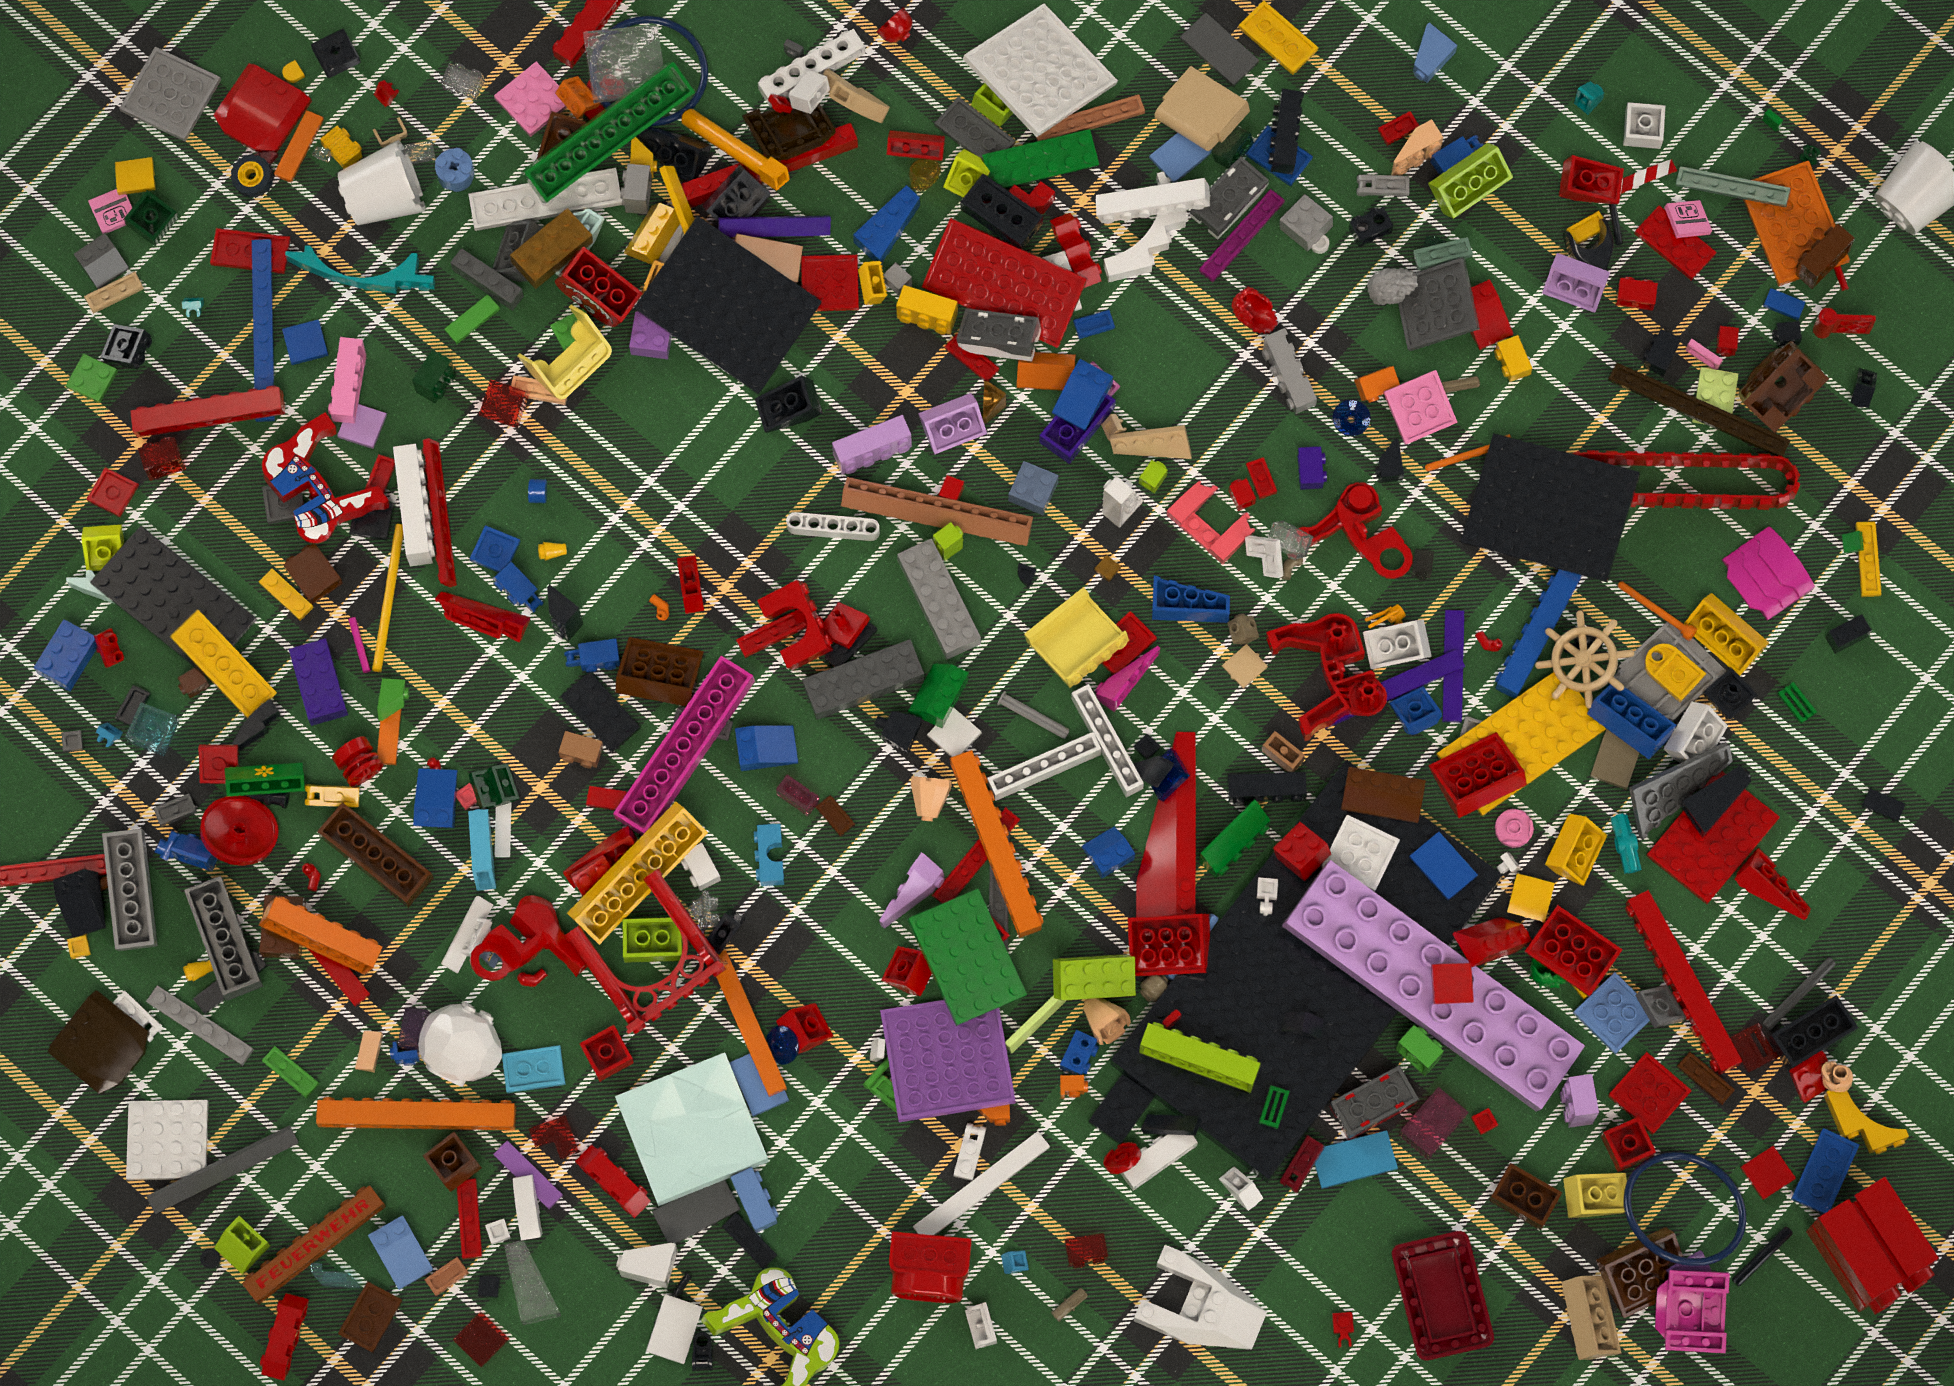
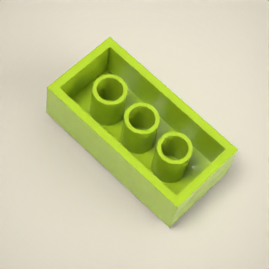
M1486 143L1429 182L1428 185L1443 214L1454 219L1508 182L1513 176L1499 148L1493 144Z
M1124 954L1053 959L1054 998L1063 1001L1136 996L1135 957Z

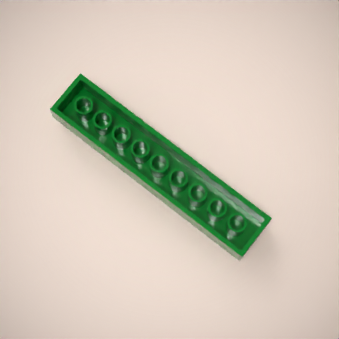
M669 61L522 170L521 173L540 200L547 203L694 94L695 91L676 64Z

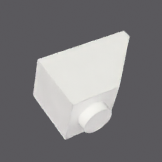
M1235 1167L1219 1178L1238 1203L1248 1211L1263 1199L1255 1184Z

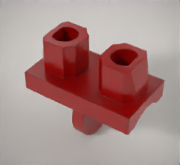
M112 628L94 635L97 644L96 651L100 653L105 668L124 660L123 652L119 649L116 634L113 633Z

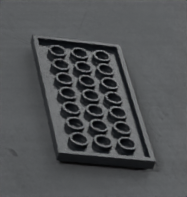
M142 526L134 532L90 581L91 585L205 677L207 676L169 636L196 610H199L228 642L234 646L257 620L255 616Z

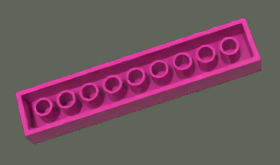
M720 656L614 811L613 815L616 820L626 826L629 825L632 830L642 836L669 809L727 721L754 684L755 680L752 674L725 657Z

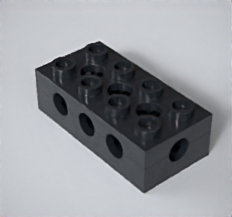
M985 174L981 175L960 201V208L963 212L1005 242L1020 249H1024L1043 225V215Z

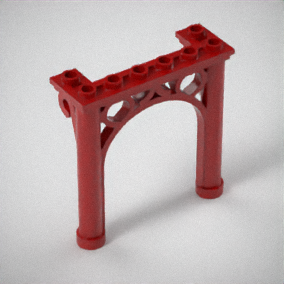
M659 868L646 876L643 881L673 920L681 933L683 950L679 963L665 979L648 986L626 984L614 975L580 925L563 936L568 943L572 944L629 1024L626 1026L628 1034L632 1032L637 1034L647 1027L645 1024L650 1019L653 1022L662 1016V1010L665 1008L670 1010L679 1004L676 1000L682 996L684 999L694 993L693 988L697 985L702 987L710 981L708 977L711 975L714 977L718 976L726 970L724 966L728 964L726 960L723 961L664 880L662 877L663 873ZM688 940L699 956L696 954L688 955ZM687 959H696L699 962L700 967L693 974H688L684 970V964ZM704 963H705L708 968H706V969L703 971V969H704ZM680 971L683 977L692 978V980L678 989L676 982L680 977L678 975ZM671 980V986H670V985H664V984L668 983V982ZM622 988L636 992L633 1003ZM658 988V991L667 990L671 995L657 1004L658 994L653 989ZM641 992H650L653 995V1002L647 1007H642L638 1003V997ZM639 1011H646V1013L641 1015Z

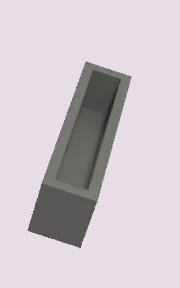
M462 248L450 262L452 271L512 311L524 297L520 287Z

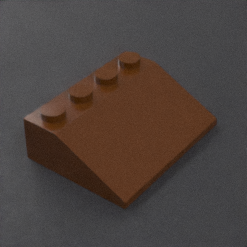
M629 637L616 676L615 693L687 706L695 694L704 651Z
M1667 1227L1647 1235L1661 1249L1683 1257L1675 1233ZM1639 1240L1596 1259L1601 1276L1622 1318H1626L1656 1304L1657 1288L1668 1279L1666 1269L1676 1264L1657 1256Z

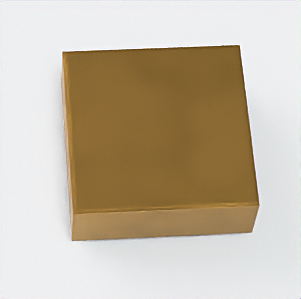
M1106 555L1094 568V571L1110 582L1121 569V566Z

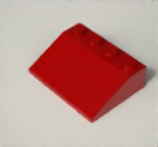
M1497 732L1429 765L1430 771L1458 819L1527 785L1524 769Z
M1557 905L1529 944L1525 953L1590 997L1623 949Z
M1209 914L1128 918L1129 955L1135 957V976L1206 973L1210 941Z

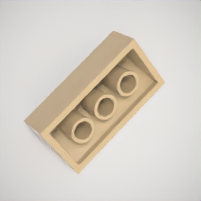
M1578 1276L1561 1282L1578 1359L1591 1360L1621 1354L1609 1295L1602 1276Z

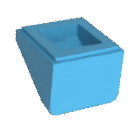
M1025 1250L1010 1251L1001 1255L1005 1274L1029 1270Z

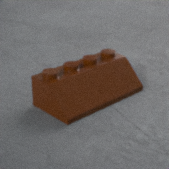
M1349 767L1341 810L1418 823L1426 780Z

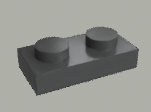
M190 794L153 808L161 827L197 813Z

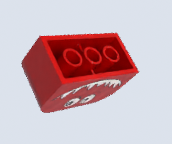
M584 246L574 254L555 280L556 286L565 295L597 320L610 327H615L622 323L643 294Z

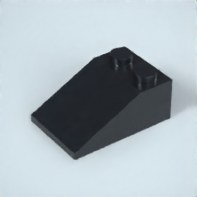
M803 375L755 398L765 433L804 423L823 414L813 380Z
M83 869L53 879L56 901L73 938L106 928L98 872Z

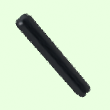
M1784 1227L1732 1278L1734 1284L1738 1287L1741 1286L1793 1235V1232L1788 1227Z

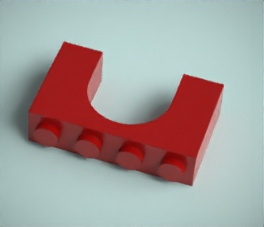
M795 580L757 600L764 617L770 620L792 609H799L806 617L807 629L802 639L780 651L786 667L790 670H795L833 650L831 644H833L829 634L825 633L823 629L825 624L816 613L817 606L808 595L810 590L806 583Z

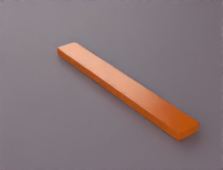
M724 950L719 957L723 961L726 960L728 964L724 966L726 970L716 976L766 1092L770 1097L787 1090V1087L727 951Z

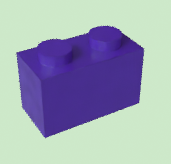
M1321 447L1298 448L1300 490L1323 489L1324 482H1327V472L1323 471L1322 465L1326 463L1325 453L1321 452Z

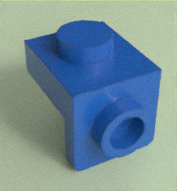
M397 1041L393 1042V1047L390 1048L391 1059L395 1060L396 1064L412 1066L416 1064L415 1062L420 1061L418 1050L399 1052Z

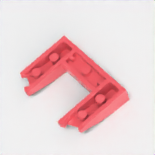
M1198 481L1167 510V516L1223 565L1245 542V537L1252 535L1255 529H1250L1247 519H1250L1246 512L1220 536L1195 514L1218 490V487L1215 485L1212 488L1200 485L1201 481Z

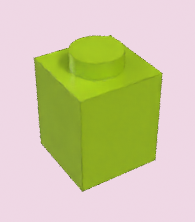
M1151 460L1139 477V484L1155 494L1167 477L1168 470L1166 466L1159 461Z

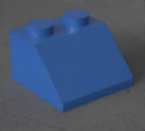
M1115 827L1081 846L1101 879L1135 860L1133 849L1126 838Z
M188 833V836L181 834L170 850L176 860L213 872L217 862V858L206 849L202 840H199V837L194 834Z

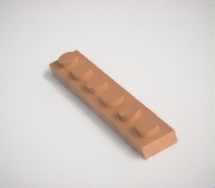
M1138 94L1071 114L1036 137L1037 141H1042L1083 130H1091L1145 114V109Z

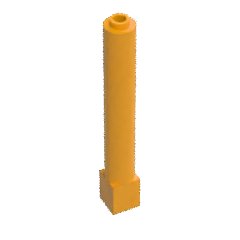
M688 109L682 114V124L758 174L761 181L776 191L790 180L786 166L772 157L766 158L696 110Z

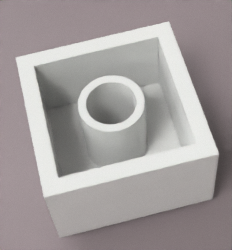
M1628 103L1625 110L1623 146L1661 149L1664 136L1665 106Z

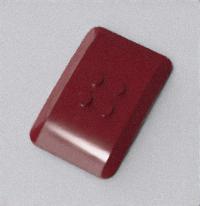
M1455 1231L1398 1244L1393 1248L1392 1260L1418 1358L1423 1361H1430L1486 1348L1493 1343L1494 1333L1470 1240L1465 1232Z

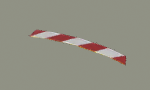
M1672 159L1623 178L1620 194L1676 172L1677 169Z

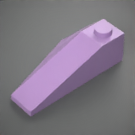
M922 852L909 869L907 882L899 886L897 899L891 900L880 918L881 927L886 928L943 884L945 880L943 870Z

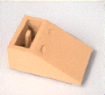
M1432 119L1415 128L1394 160L1392 176L1405 174L1409 168L1420 166L1424 160L1429 157L1431 159L1434 153L1441 150L1443 136Z

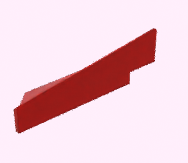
M440 592L435 597V601L439 602L443 607V614L447 620L500 639L502 634L520 643L530 622V617L446 592Z

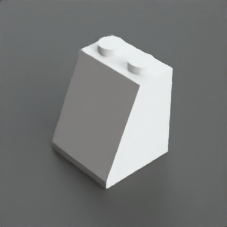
M667 1243L625 1250L623 1256L619 1255L616 1267H618L621 1277L667 1288L678 1249L675 1243Z

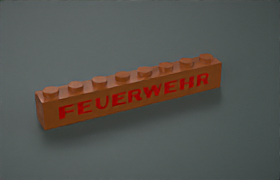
M370 1185L360 1188L356 1192V1196L351 1200L348 1198L343 1201L337 1211H331L326 1214L324 1221L320 1224H313L308 1229L309 1232L307 1234L296 1237L290 1247L287 1249L286 1247L282 1248L277 1252V1257L271 1261H265L260 1266L261 1269L256 1273L248 1274L244 1278L243 1286L256 1303L260 1305L386 1206Z

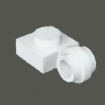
M1258 877L1257 898L1264 899V902H1260V913L1263 916L1272 914V903L1269 900L1277 899L1278 879Z

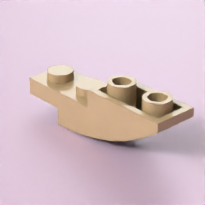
M830 69L824 71L823 75L828 78L830 98L864 117L883 123L890 108L888 105L862 87L856 88Z

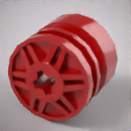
M365 736L357 737L347 742L332 756V760L338 769L344 770L343 776L351 787L358 786L373 778L384 766L381 759H378L377 753H371L373 747Z

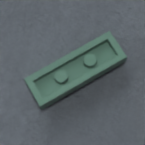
M1466 237L1413 250L1417 269L1421 270L1461 257L1464 259L1473 256L1469 239Z

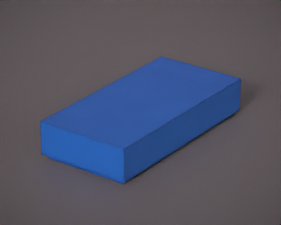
M1770 288L1763 307L1799 320L1806 302Z
M1110 310L1073 320L1079 339L1115 329Z

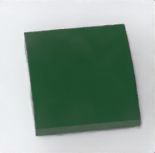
M508 764L491 766L487 770L471 772L468 775L479 809L494 808L520 799Z

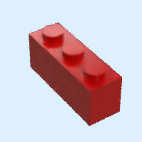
M890 130L887 155L942 161L945 136Z

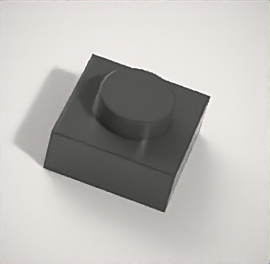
M789 39L785 41L784 52L788 57L792 59L803 57V46Z
M81 730L61 733L64 753L84 751Z

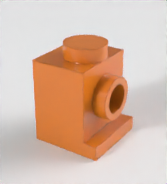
M1060 1075L1061 1099H1065V1095H1069L1070 1098H1077L1081 1094L1088 1092V1081H1084V1075Z

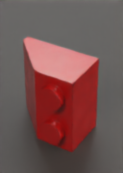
M898 946L881 981L908 994L921 996L932 973L922 951Z
M816 1003L791 1009L776 1021L794 1055L809 1051L834 1037Z

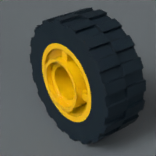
M250 154L239 158L233 164L230 178L233 186L243 196L257 198L258 196L265 195L264 193L270 190V187L273 185L274 172L264 158ZM256 173L255 178L249 180V175Z

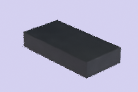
M133 685L118 710L115 720L132 728L151 694Z
M1873 789L1868 790L1862 804V808L1895 822L1899 821L1905 807V803Z

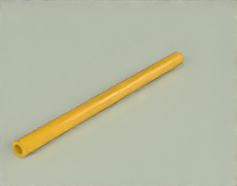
M402 524L395 525L372 670L375 672H382L403 541Z

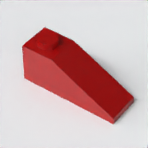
M696 555L677 558L685 614L704 611Z

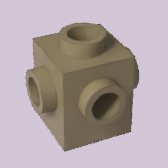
M1238 614L1234 616L1233 620L1227 622L1233 644L1246 645L1259 638L1254 616Z

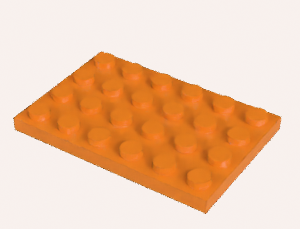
M1809 161L1753 179V181L1791 188L1787 207L1743 199L1778 286L1799 280L1796 276L1798 269L1796 266L1799 263V258L1805 252L1809 253L1812 250V245L1818 239L1821 241L1825 237L1824 233L1828 228L1836 226ZM1848 254L1835 267L1849 263Z

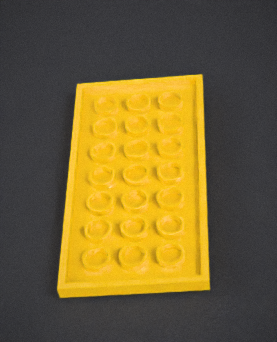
M1553 672L1443 748L1436 755L1439 759H1442L1497 732L1524 769L1528 785L1604 732L1606 728L1587 715L1590 708L1586 707L1585 699L1579 692L1566 688L1558 699L1552 698V693L1561 683ZM1525 786L1477 809L1481 816H1484Z

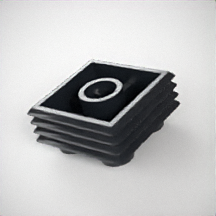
M340 29L311 44L312 50L327 78H331L361 63L359 55L344 29Z

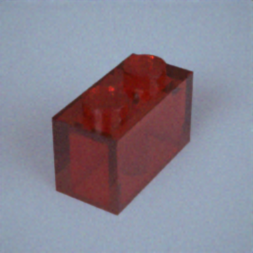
M1104 1233L1066 1239L1064 1242L1068 1265L1073 1266V1268L1085 1267L1086 1263L1093 1262V1265L1105 1263L1104 1260H1108Z

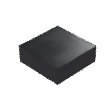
M1146 734L1133 748L1147 760L1161 746L1151 736Z
M480 1276L478 1296L498 1298L500 1277Z

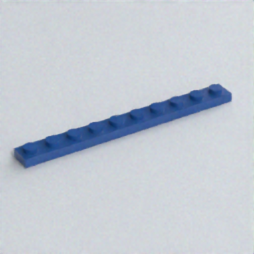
M271 239L252 240L254 388L258 390L274 386ZM275 416L258 418L255 421H275Z

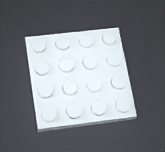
M208 1100L129 1101L126 1179L180 1180L206 1167Z

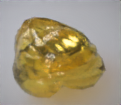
M919 159L911 165L909 177L912 189L919 192L925 191L938 180L941 166L936 160Z

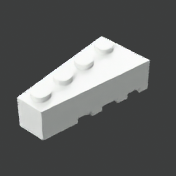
M1116 476L1113 480L1109 479L1103 487L1102 514L1120 528L1144 500Z

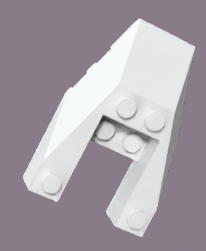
M1164 1245L1157 1262V1267L1193 1282L1179 1315L1142 1299L1134 1317V1322L1189 1345L1196 1344L1252 1350L1267 1312L1220 1271L1184 1252Z

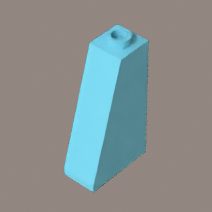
M488 809L468 811L472 872L477 891L496 889Z

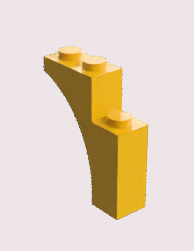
M1829 1090L1823 1095L1840 1135L1844 1138L1853 1139L1859 1136L1860 1132L1869 1154L1873 1152L1876 1155L1887 1151L1886 1147L1892 1145L1894 1148L1904 1145L1905 1140L1909 1137L1906 1129L1885 1127L1865 1116L1854 1104L1848 1091L1835 1092Z

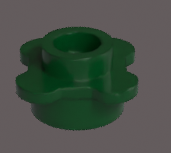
M1804 145V151L1799 156V159L1802 162L1809 161L1811 165L1817 164V157L1821 154L1820 149L1815 146Z

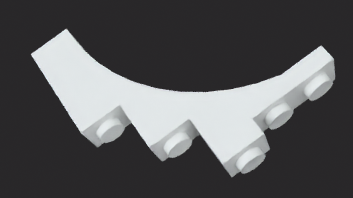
M1164 172L1157 173V185L1171 183L1169 177L1166 178ZM1187 211L1170 212L1166 215L1157 214L1153 225L1138 243L1118 255L1105 258L1103 266L1108 283L1152 272V265H1155L1153 253L1169 250V243L1172 242L1169 231L1185 228L1186 220H1188Z

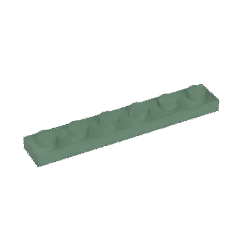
M1680 166L1676 186L1781 207H1787L1791 191L1789 187Z

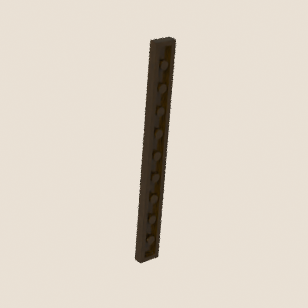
M1617 362L1608 379L1611 383L1775 456L1780 455L1783 457L1790 443V440Z

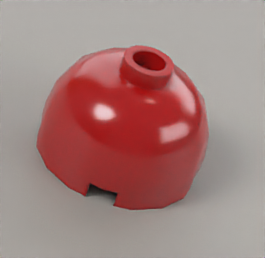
M902 7L876 33L889 43H896L900 40L904 42L911 35L909 31L913 25L912 18L907 10Z

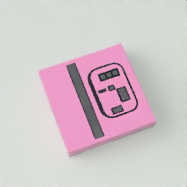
M117 189L88 201L102 234H107L126 226L124 218L132 209L126 194L118 195Z
M1700 200L1667 203L1664 208L1676 238L1711 234L1712 229Z

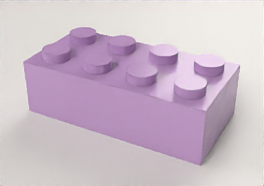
M903 415L832 442L833 456L841 474L854 473L857 468L869 467L875 461L880 459L887 460L893 454L898 452L900 454L905 453L912 447L911 433Z

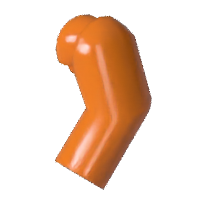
M654 594L649 602L657 607V619L664 621L669 617V605Z

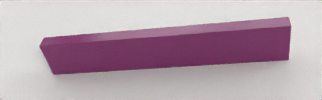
M1270 189L1199 268V272L1214 282L1285 203V200Z

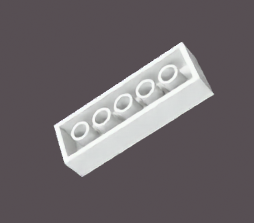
M416 444L395 446L393 450L406 556L410 566L433 563L432 557H435V548L432 542L433 531L430 525L429 498L425 486L427 485L426 475L424 474V469L421 468L425 467L424 458L421 450L417 449Z

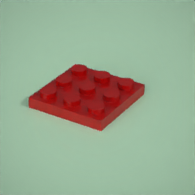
M858 255L801 256L802 288L822 301L816 311L859 310Z
M1646 1052L1609 1093L1608 1097L1632 1118L1640 1117L1644 1128L1653 1135L1692 1090Z

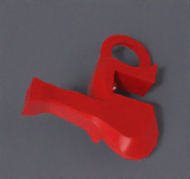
M1356 482L1348 485L1333 511L1323 520L1312 527L1295 529V536L1304 551L1342 529L1356 552L1362 558H1366L1373 565V569L1386 579L1402 577L1412 566L1413 556L1411 550L1392 526L1366 540V533L1368 531L1365 524L1380 517L1382 513L1378 494L1367 483ZM1389 548L1399 550L1404 557L1403 565L1397 570L1384 568L1380 562V555L1384 550Z
M535 895L525 896L519 901L509 922L527 938L523 943L501 924L490 931L482 943L473 949L469 960L474 972L481 978L489 981L503 979L509 972L530 962L543 949H550L553 954L567 965L576 977L587 968V965L572 944L568 943L563 937L565 934L560 928L552 903ZM484 952L497 954L502 960V968L494 972L487 971L480 965L479 956Z

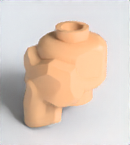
M1835 1061L1823 1064L1821 1074L1824 1087L1835 1092L1849 1090L1853 1082L1852 1071L1847 1066L1839 1065Z

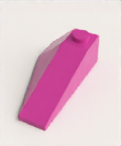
M1156 646L1108 678L1105 683L1101 682L1095 690L1097 692V700L1115 712L1160 654V647Z

